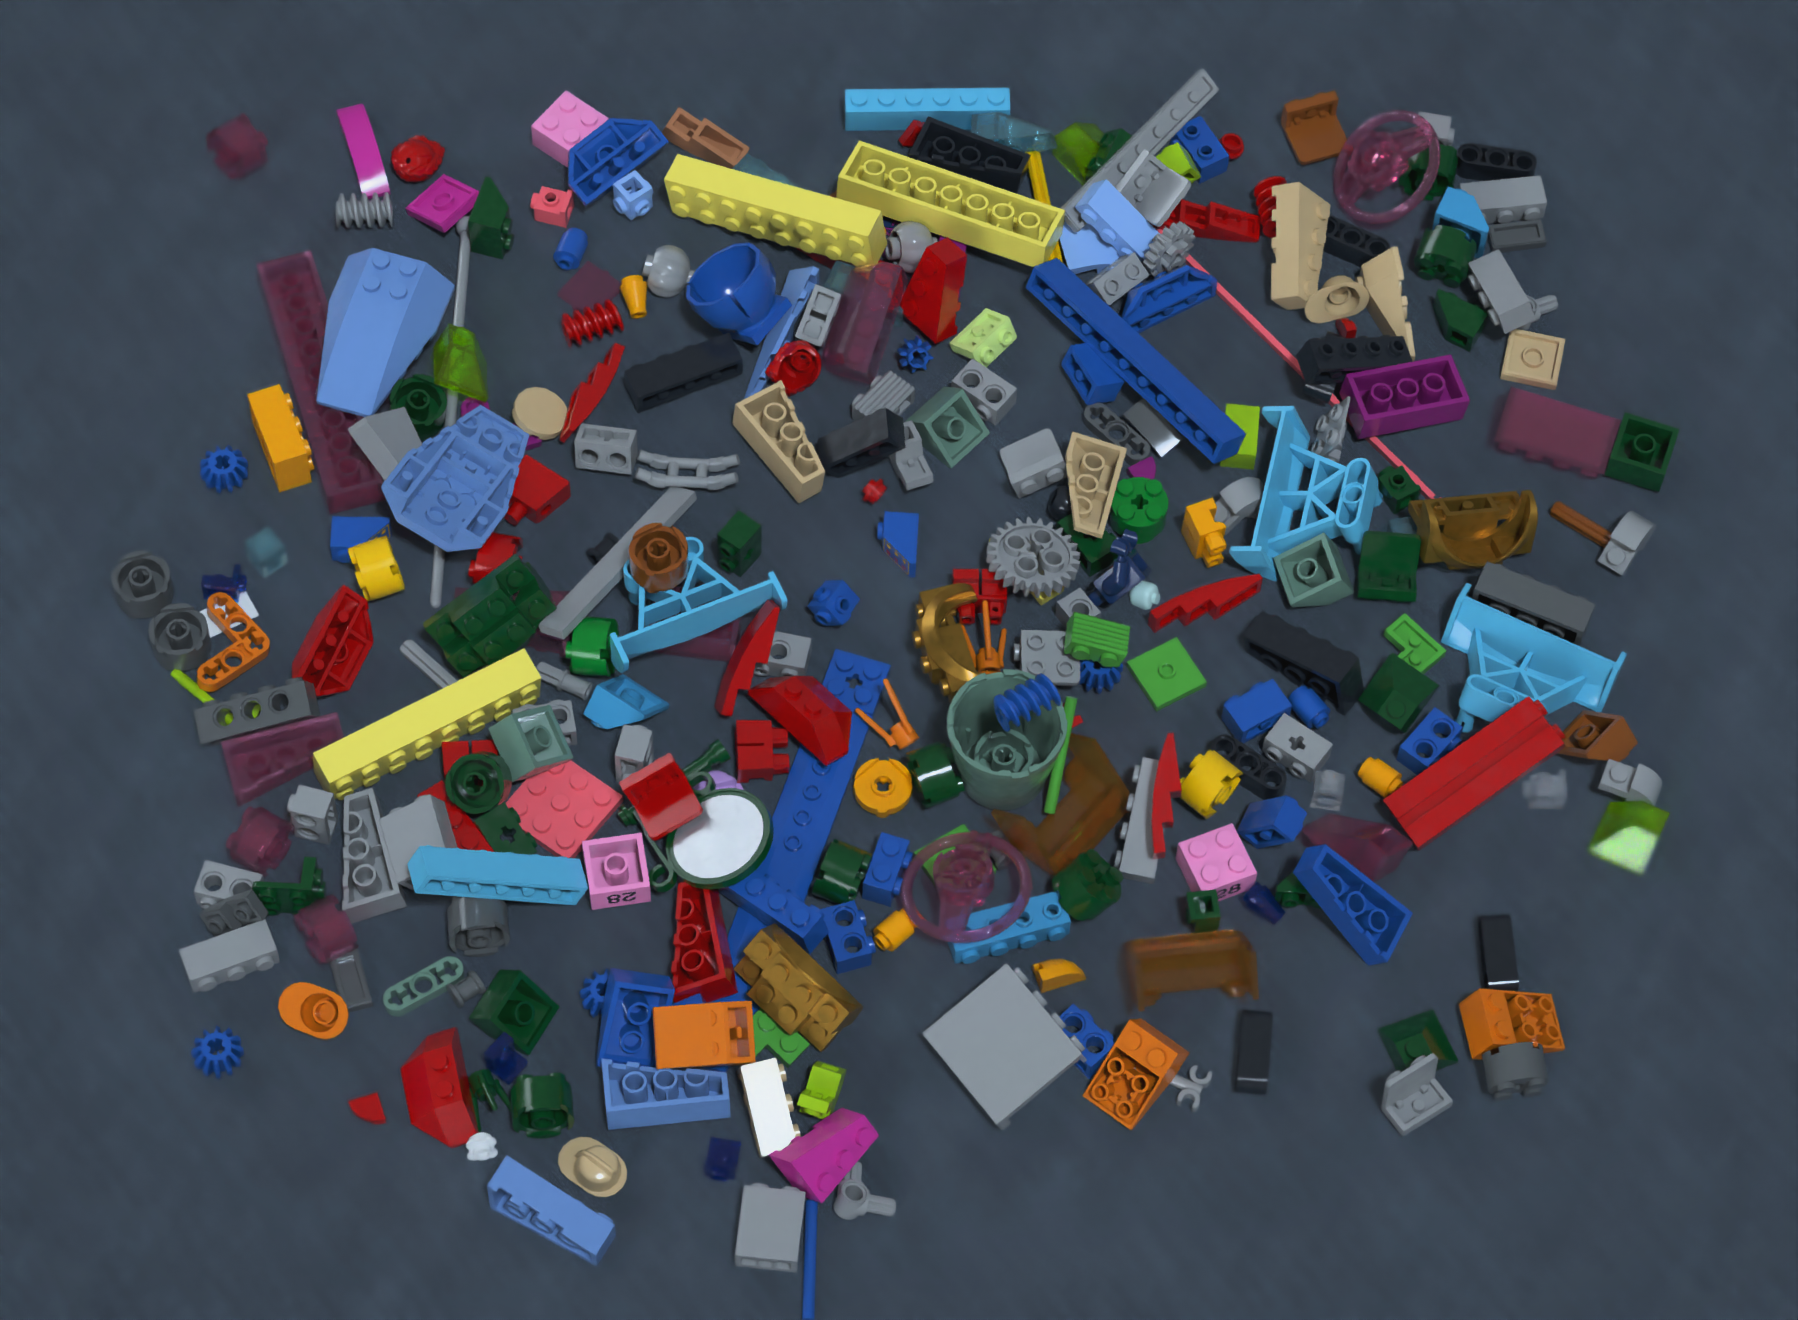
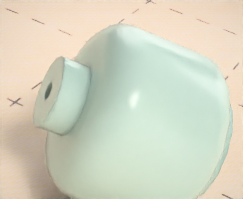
M1141 581L1130 590V603L1144 610H1149L1153 604L1157 605L1160 601L1157 585Z

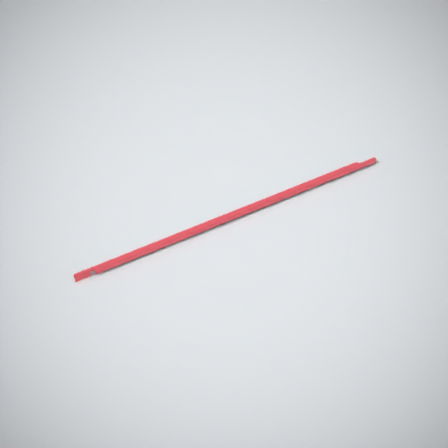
M1155 228L1160 234L1163 233L1162 229ZM1190 254L1185 257L1186 261L1184 263L1209 274ZM1217 282L1216 294L1304 379L1298 360ZM1333 393L1328 403L1331 407L1340 403ZM1347 413L1346 421L1352 426V423ZM1376 436L1364 438L1395 469L1403 466L1414 483L1421 487L1420 494L1423 497L1435 499L1434 496L1436 494Z

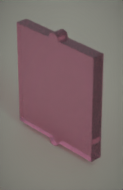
M587 261L560 289L557 296L570 304L573 310L577 309L582 313L583 308L588 306L593 311L595 303H600L604 308V301L606 299L612 301L621 292L619 287L622 284L610 276L607 270L603 271Z

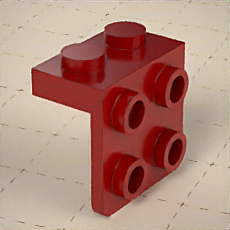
M671 753L656 759L653 763L632 773L619 782L623 792L635 807L649 837L653 841L669 834L703 812V808L684 771Z

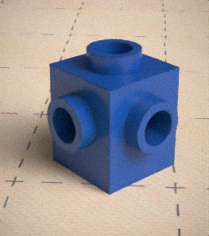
M825 580L822 586L814 592L813 599L807 607L814 613L815 619L824 626L843 625L850 619L851 612L860 601V598L844 580Z

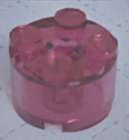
M244 113L231 118L206 135L209 151L214 149L217 155L213 160L218 168L230 179L237 177L238 180L268 161L265 149L268 145V140L263 132L256 131Z
M250 806L245 810L242 816V824L237 832H233L229 836L226 848L230 849V856L233 860L256 873L263 874V877L269 875L266 870L269 868L275 870L287 855L292 841L288 839L289 832L295 833V827L292 823L263 807L255 809Z
M333 894L298 910V913L293 915L297 928L300 932L304 931L308 938V941L305 942L308 953L312 958L316 957L319 964H327L359 948V945L354 943L358 941L346 912L338 911L334 906L340 902Z

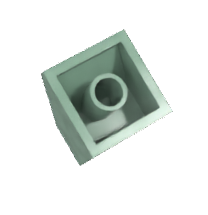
M944 386L905 421H913L922 439V446L948 468L955 466L990 434L963 388Z
M1325 533L1273 557L1292 607L1330 605L1354 593L1338 547Z
M550 705L511 714L488 728L500 756L510 769L512 782L533 777L574 758Z

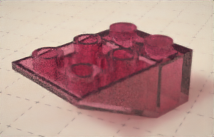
M1331 813L1304 826L1301 830L1308 835L1312 843L1316 845L1326 844L1374 883L1395 871L1413 842L1391 825Z

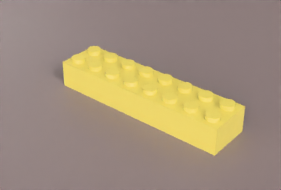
M860 140L838 175L836 194L838 199L881 210L882 216L900 222H919L925 225L932 233L1031 267L1048 261L1063 232L1065 210Z
M677 154L664 178L672 213L680 217H690L708 225H718L733 232L739 231L750 234L757 239L764 238L782 246L789 245L802 249L807 253H817L827 256L832 260H842L860 268L866 267L873 270L887 246L882 212L878 209Z
M525 648L314 752V774L324 791L334 793L335 799L343 800L344 796L353 794L355 789L363 785L365 787L374 785L380 780L381 776L389 772L391 774L400 772L407 766V763L415 759L418 761L426 759L432 755L433 750L442 746V742L459 741V737L467 733L471 735L476 734L485 728V724L493 720L497 722L511 715L512 709L519 708L525 704H535L538 700L537 698L540 697L541 676Z

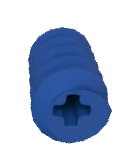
M1040 673L1036 675L1035 680L1030 678L1025 681L1024 685L1018 684L1014 690H1006L1004 696L1001 694L994 696L993 704L1000 725L1004 731L1008 732L1010 731L1009 721L1018 727L1021 725L1020 716L1028 722L1031 720L1030 711H1033L1038 717L1041 715L1040 706L1050 711L1052 710L1050 701L1053 700L1057 706H1060L1061 698L1051 680L1046 675Z

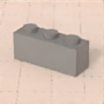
M1541 175L1460 183L1459 189L1465 190L1468 194L1475 197L1487 224L1536 220L1544 217L1547 199Z
M1499 249L1468 263L1472 273L1468 275L1469 282L1474 291L1480 290L1478 293L1479 299L1484 308H1490L1488 313L1494 326L1499 324L1504 334L1536 320L1529 299Z
M266 919L179 949L181 961L193 993L210 991L217 984L240 980L248 973L256 970H268L274 964L280 962L278 951Z

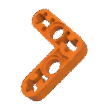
M216 592L208 598L207 614L233 644L198 668L197 684L200 689L206 692L219 690L264 660L270 652L268 636L231 596L223 592ZM215 604L219 606L225 605V612L220 607L215 609ZM234 622H243L246 625V629L237 632L232 630L230 625ZM253 642L256 646L262 644V649L259 650L257 647L252 649L251 643ZM229 657H238L242 662L239 666L231 667L226 664L225 660ZM205 674H208L209 676L215 675V680H212L211 678H207L205 680Z

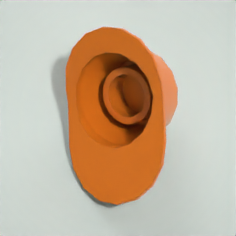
M298 982L284 989L279 997L278 1009L280 1016L287 1025L295 1030L317 1038L330 1039L342 1033L347 1025L349 1016L347 1004L341 996L331 990L312 983Z

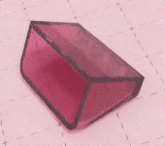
M888 262L859 265L851 271L822 355L823 364L828 371L871 385L876 377L908 283L903 267Z
M1511 386L1494 441L1500 443L1498 447L1500 449L1515 453L1516 448L1527 451L1526 457L1542 461L1543 456L1554 459L1553 465L1569 470L1570 465L1582 468L1581 474L1597 478L1598 473L1604 475L1621 420Z

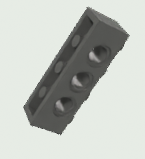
M302 677L286 680V685L275 688V685H266L257 689L258 693L248 695L247 692H241L231 695L230 700L221 703L220 700L202 703V708L193 710L200 744L213 747L321 718L314 683L305 681ZM287 696L289 704L285 710L281 711L280 701ZM260 704L261 712L258 717L254 718L252 710L255 705ZM232 711L233 721L226 725L225 716L228 712Z

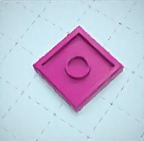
M443 174L405 209L409 216L445 233L474 207L480 191Z

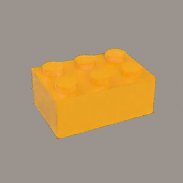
M280 384L247 394L252 423L279 493L311 483L310 471L315 470L311 459L312 452L307 439H303L301 433L303 429L299 417L294 416L292 410L294 406L290 394H284Z

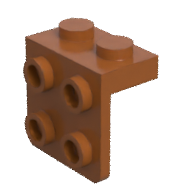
M1335 90L1326 93L1320 92L1312 97L1301 100L1294 99L1283 106L1281 125L1301 165L1343 155L1350 150V144L1336 116L1339 98Z

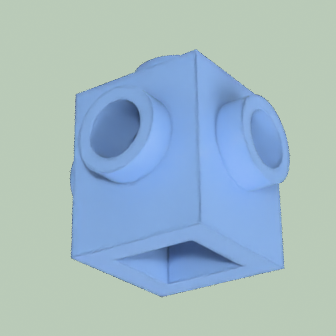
M636 170L613 184V205L620 214L624 213L630 221L637 216L645 215L653 207V189L649 182L644 180Z

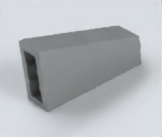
M405 407L366 416L348 428L350 435L384 480L388 478L408 451L413 448L417 449L422 445Z

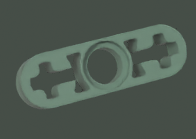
M453 956L444 957L389 987L383 995L386 1012L396 1017L403 1016L447 992L446 987L448 984L454 985L464 979L462 962ZM450 967L451 970H455L456 975L451 977L450 974H445V968ZM436 973L437 978H440V985H437L436 977L433 974ZM421 980H428L432 983L431 990L426 993L418 992L415 986ZM408 988H410L414 999H411L410 994H407ZM397 996L398 999H402L403 1004L398 1006L396 1003H392V998Z

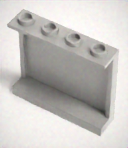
M1007 963L922 1033L1002 1131L1011 1124L1009 1120L1011 1116L1080 1059L1083 1063L1087 1061L1081 1053L1086 1048L1075 1035L1069 1038L1064 1033L1063 1029L1066 1027V1024L1056 1012L1051 1016L1044 1009V1006L1048 1003L1037 989L1031 993L1025 986L1029 982L1027 977L1018 967L1012 970Z

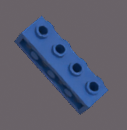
M757 869L742 881L719 889L722 895L767 926L774 923L777 924L808 954H811L829 933L823 919L825 915L819 908L812 904L807 906L791 889L785 891L779 887V883L769 874L763 876L757 872Z

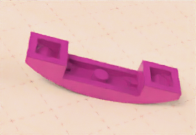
M363 103L337 109L336 113L354 164L361 194L366 193L368 200L372 199L373 193H377L379 197L384 196L385 192L391 194L378 145Z

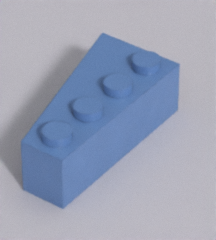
M601 1058L608 1130L731 1118L727 1072L687 1068L686 1071L656 1069L655 1067L640 1066L638 1062L627 1061V1064L613 1063L611 1059Z
M507 1155L487 1184L491 1209L596 1267L616 1237L615 1224H613L611 1218L603 1213L594 1212L581 1201L566 1194Z

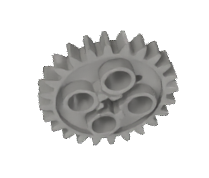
M1027 517L1026 523H1022L1021 520L1016 518L1014 526L1007 521L1005 522L1004 529L998 527L996 534L991 535L986 551V562L990 563L989 572H996L995 580L1004 579L1002 587L1014 586L1013 593L1022 589L1025 597L1031 591L1034 592L1036 598H1039L1040 592L1044 591L1048 597H1051L1052 589L1057 593H1061L1062 586L1069 588L1071 580L1075 581L1080 565V552L1076 551L1077 543H1070L1071 535L1062 536L1064 528L1052 529L1053 522L1045 526L1041 518H1039L1036 524L1032 523L1030 517Z

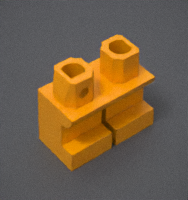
M1213 497L1186 506L1181 533L1194 559L1202 557L1207 568L1223 563L1224 557L1221 552L1226 550L1227 547L1224 540L1226 525L1222 522L1214 521L1217 506Z

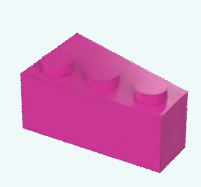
M841 1107L815 1124L812 1131L802 1137H795L791 1140L792 1144L781 1151L775 1150L769 1156L793 1187L806 1192V1198L823 1203L878 1138L879 1134L865 1115Z

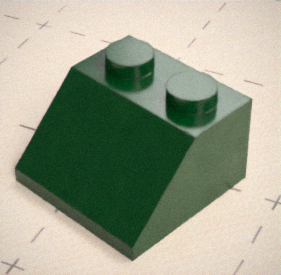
M485 176L468 220L471 252L503 260L506 251L511 250L515 236L511 234L513 219L510 218L509 206L491 177Z
M500 969L469 1019L487 1036L525 1056H529L560 1006L521 970Z

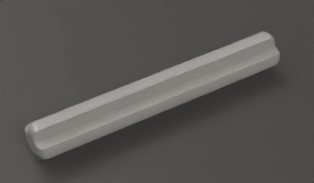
M413 640L403 642L399 649L400 653L440 689L457 682L450 673Z

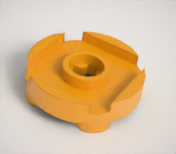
M875 758L865 762L857 770L853 785V792L858 804L864 810L875 814L879 818H886L890 814L902 810L910 801L913 790L909 770L901 762L890 758L889 761ZM888 782V791L877 790L878 785L876 783L885 784Z

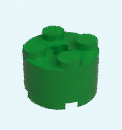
M1144 477L1120 480L1117 484L1109 512L1111 529L1121 536L1125 529L1136 532L1138 535L1136 544L1150 542L1156 535L1162 532L1166 524L1168 497L1161 482Z
M586 616L572 630V641H567L565 650L566 658L571 659V673L608 677L614 673L615 667L611 662L610 633L616 632V635L619 636L616 619Z

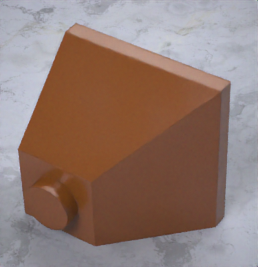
M1583 710L1563 731L1566 736L1562 740L1565 748L1558 753L1587 759L1606 761L1611 759L1620 762L1630 754V751L1638 744V741L1623 716Z

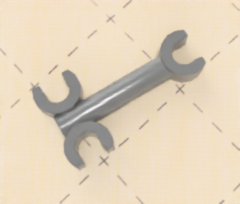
M1197 1065L1191 1067L1189 1079L1176 1074L1169 1084L1182 1090L1177 1096L1178 1106H1181L1182 1101L1186 1098L1193 1100L1191 1112L1194 1113L1199 1109L1203 1088L1208 1087L1212 1081L1211 1071L1207 1073L1204 1079H1198L1195 1076L1198 1069Z

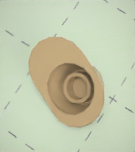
M1337 275L1328 279L1320 290L1309 297L1305 304L1304 312L1306 318L1311 322L1318 324L1358 314L1364 310L1370 296L1367 288L1362 284L1355 282L1350 277Z
M578 1137L570 1140L562 1147L559 1153L558 1165L566 1178L596 1197L615 1195L623 1188L627 1180V1168L620 1156L590 1137Z

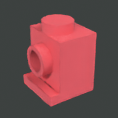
M542 186L540 192H534L531 198L530 208L534 209V220L567 228L574 209V192L569 189L565 192Z

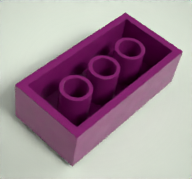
M1451 354L1346 374L1339 392L1342 401L1348 396L1351 397L1348 416L1358 439L1461 420L1470 402Z

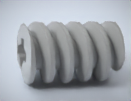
M385 192L383 200L379 199L377 193H373L371 201L368 200L366 193H362L360 201L357 200L355 193H351L349 201H346L344 194L340 193L338 201H336L337 228H340L342 220L346 228H351L353 220H355L358 228H362L364 220H366L369 228H373L375 220L378 221L380 227H384L387 219L391 227H393V206L388 192Z

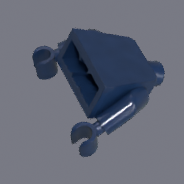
M1125 529L1122 538L1117 537L1113 541L1110 552L1117 554L1118 558L1114 559L1113 565L1093 581L1096 587L1086 594L1096 607H1099L1106 600L1110 605L1113 604L1152 572V569L1135 549L1138 541L1136 532Z

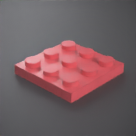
M570 760L527 778L508 799L506 805L508 808L513 807L521 819L519 825L525 833L529 832L538 845L556 857L575 858L583 849L582 841L591 840L622 804L624 799L623 795Z

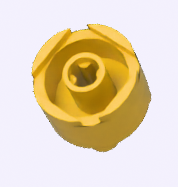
M387 535L348 548L350 559L356 569L355 575L360 589L362 588L363 595L368 602L405 590L404 582Z
M1215 750L1207 751L1204 756L1199 753L1189 766L1192 769L1187 777L1180 779L1182 792L1179 798L1205 819L1210 818L1217 812L1213 809L1215 805L1220 803L1224 805L1241 781L1238 776L1243 775L1242 771Z

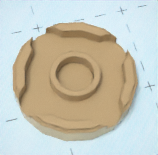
M540 387L526 388L519 393L512 409V417L516 425L524 432L530 434L529 436L533 434L541 440L553 439L561 434L567 413L564 401L557 394Z

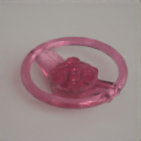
M1407 110L1383 112L1361 124L1343 145L1334 171V192L1344 211L1358 221L1369 224H1382L1396 220L1413 210L1427 195L1438 173L1440 143L1434 128L1424 117ZM1392 121H1405L1416 125V127L1392 134L1385 131L1375 132L1373 130L1382 124ZM1429 147V164L1426 174L1417 190L1404 203L1392 210L1381 213L1365 212L1354 205L1368 188L1379 192L1393 184L1400 175H1403L1408 170L1409 165L1406 159Z
M971 830V832L956 833L942 837L930 843L915 855L903 875L901 900L909 919L927 935L953 943L977 942L1003 932L1022 915L1030 900L1032 875L1024 856L1012 844L992 835V833H980L976 830ZM955 846V849L948 851L944 855L941 852L933 864L934 882L939 899L941 900L938 927L929 922L918 911L913 898V884L918 871L928 859L946 848ZM995 848L1008 856L1015 864L1020 877L1019 895L1012 908L1001 919L986 927L965 931L973 907L982 906L985 903V898L990 895L994 888L995 874L989 856L991 849Z

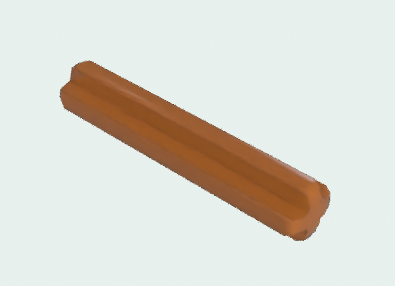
M1556 501L1550 510L1552 517L1604 548L1607 546L1612 532L1560 501Z

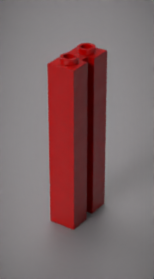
M1529 696L1383 800L1419 851L1565 748L1562 740L1566 736L1556 723L1551 726L1544 716L1548 712L1538 699L1533 702Z

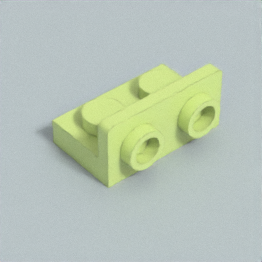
M985 308L949 344L953 352L970 359L973 358L987 368L1016 340L1017 335L1008 316Z

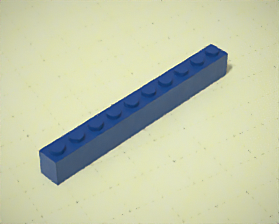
M1058 258L1034 266L1026 288L1084 343H1087L1103 361L1213 464L1238 453L1246 433Z

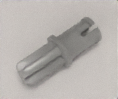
M540 662L536 667L541 680L556 686L557 691H567L583 700L588 698L593 685L591 682L571 675L567 669L562 671L544 662Z

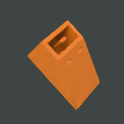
M1479 988L1459 1003L1472 1059L1483 1060L1482 1055L1489 1050L1491 1055L1499 1053L1498 1047L1521 1042H1533L1534 1048H1537L1538 1044H1542L1544 1054L1565 1050L1552 994Z
M752 1001L715 1002L652 1008L656 1069L737 1066L756 1062Z
M1142 1018L1129 1019L1082 1096L1129 1130H1133L1174 1079L1190 1052Z

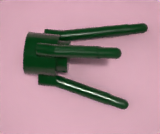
M489 1069L478 1070L469 1076L468 1081L471 1086L470 1092L478 1131L481 1133L477 1099L488 1101L492 1110L496 1111L498 1106L494 1097L498 1093L512 1113L511 1100L503 1090L499 1079H494Z

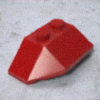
M342 585L318 613L292 662V678L302 677L303 680L314 683L316 697L350 690L374 643L371 621L367 610L369 609L368 600L346 585Z
M813 676L769 678L748 690L747 694L824 765L827 766L848 754L852 711Z
M452 1027L427 1035L400 1068L410 1121L414 1127L452 1149L466 1144L472 1135L479 1133L458 1028Z

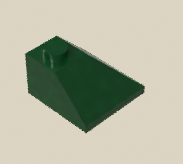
M1391 652L1358 700L1401 731L1407 733L1440 685Z
M1433 1009L1378 1029V1034L1396 1071L1400 1070L1402 1072L1409 1068L1416 1058L1422 1055L1427 1057L1432 1053H1435L1438 1057L1436 1071L1454 1065L1459 1061Z

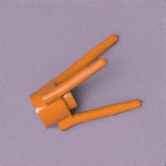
M984 600L982 607L985 647L978 650L979 654L977 656L965 626L961 625L975 670L980 673L991 674L1000 672L1004 668L1003 657L1007 629L1003 628L1001 630L997 653L996 649L991 646L988 602Z
M885 678L883 679L884 686L901 720L890 728L892 734L889 735L860 708H856L855 712L886 740L890 748L897 745L899 750H902L920 737L908 722L889 680Z

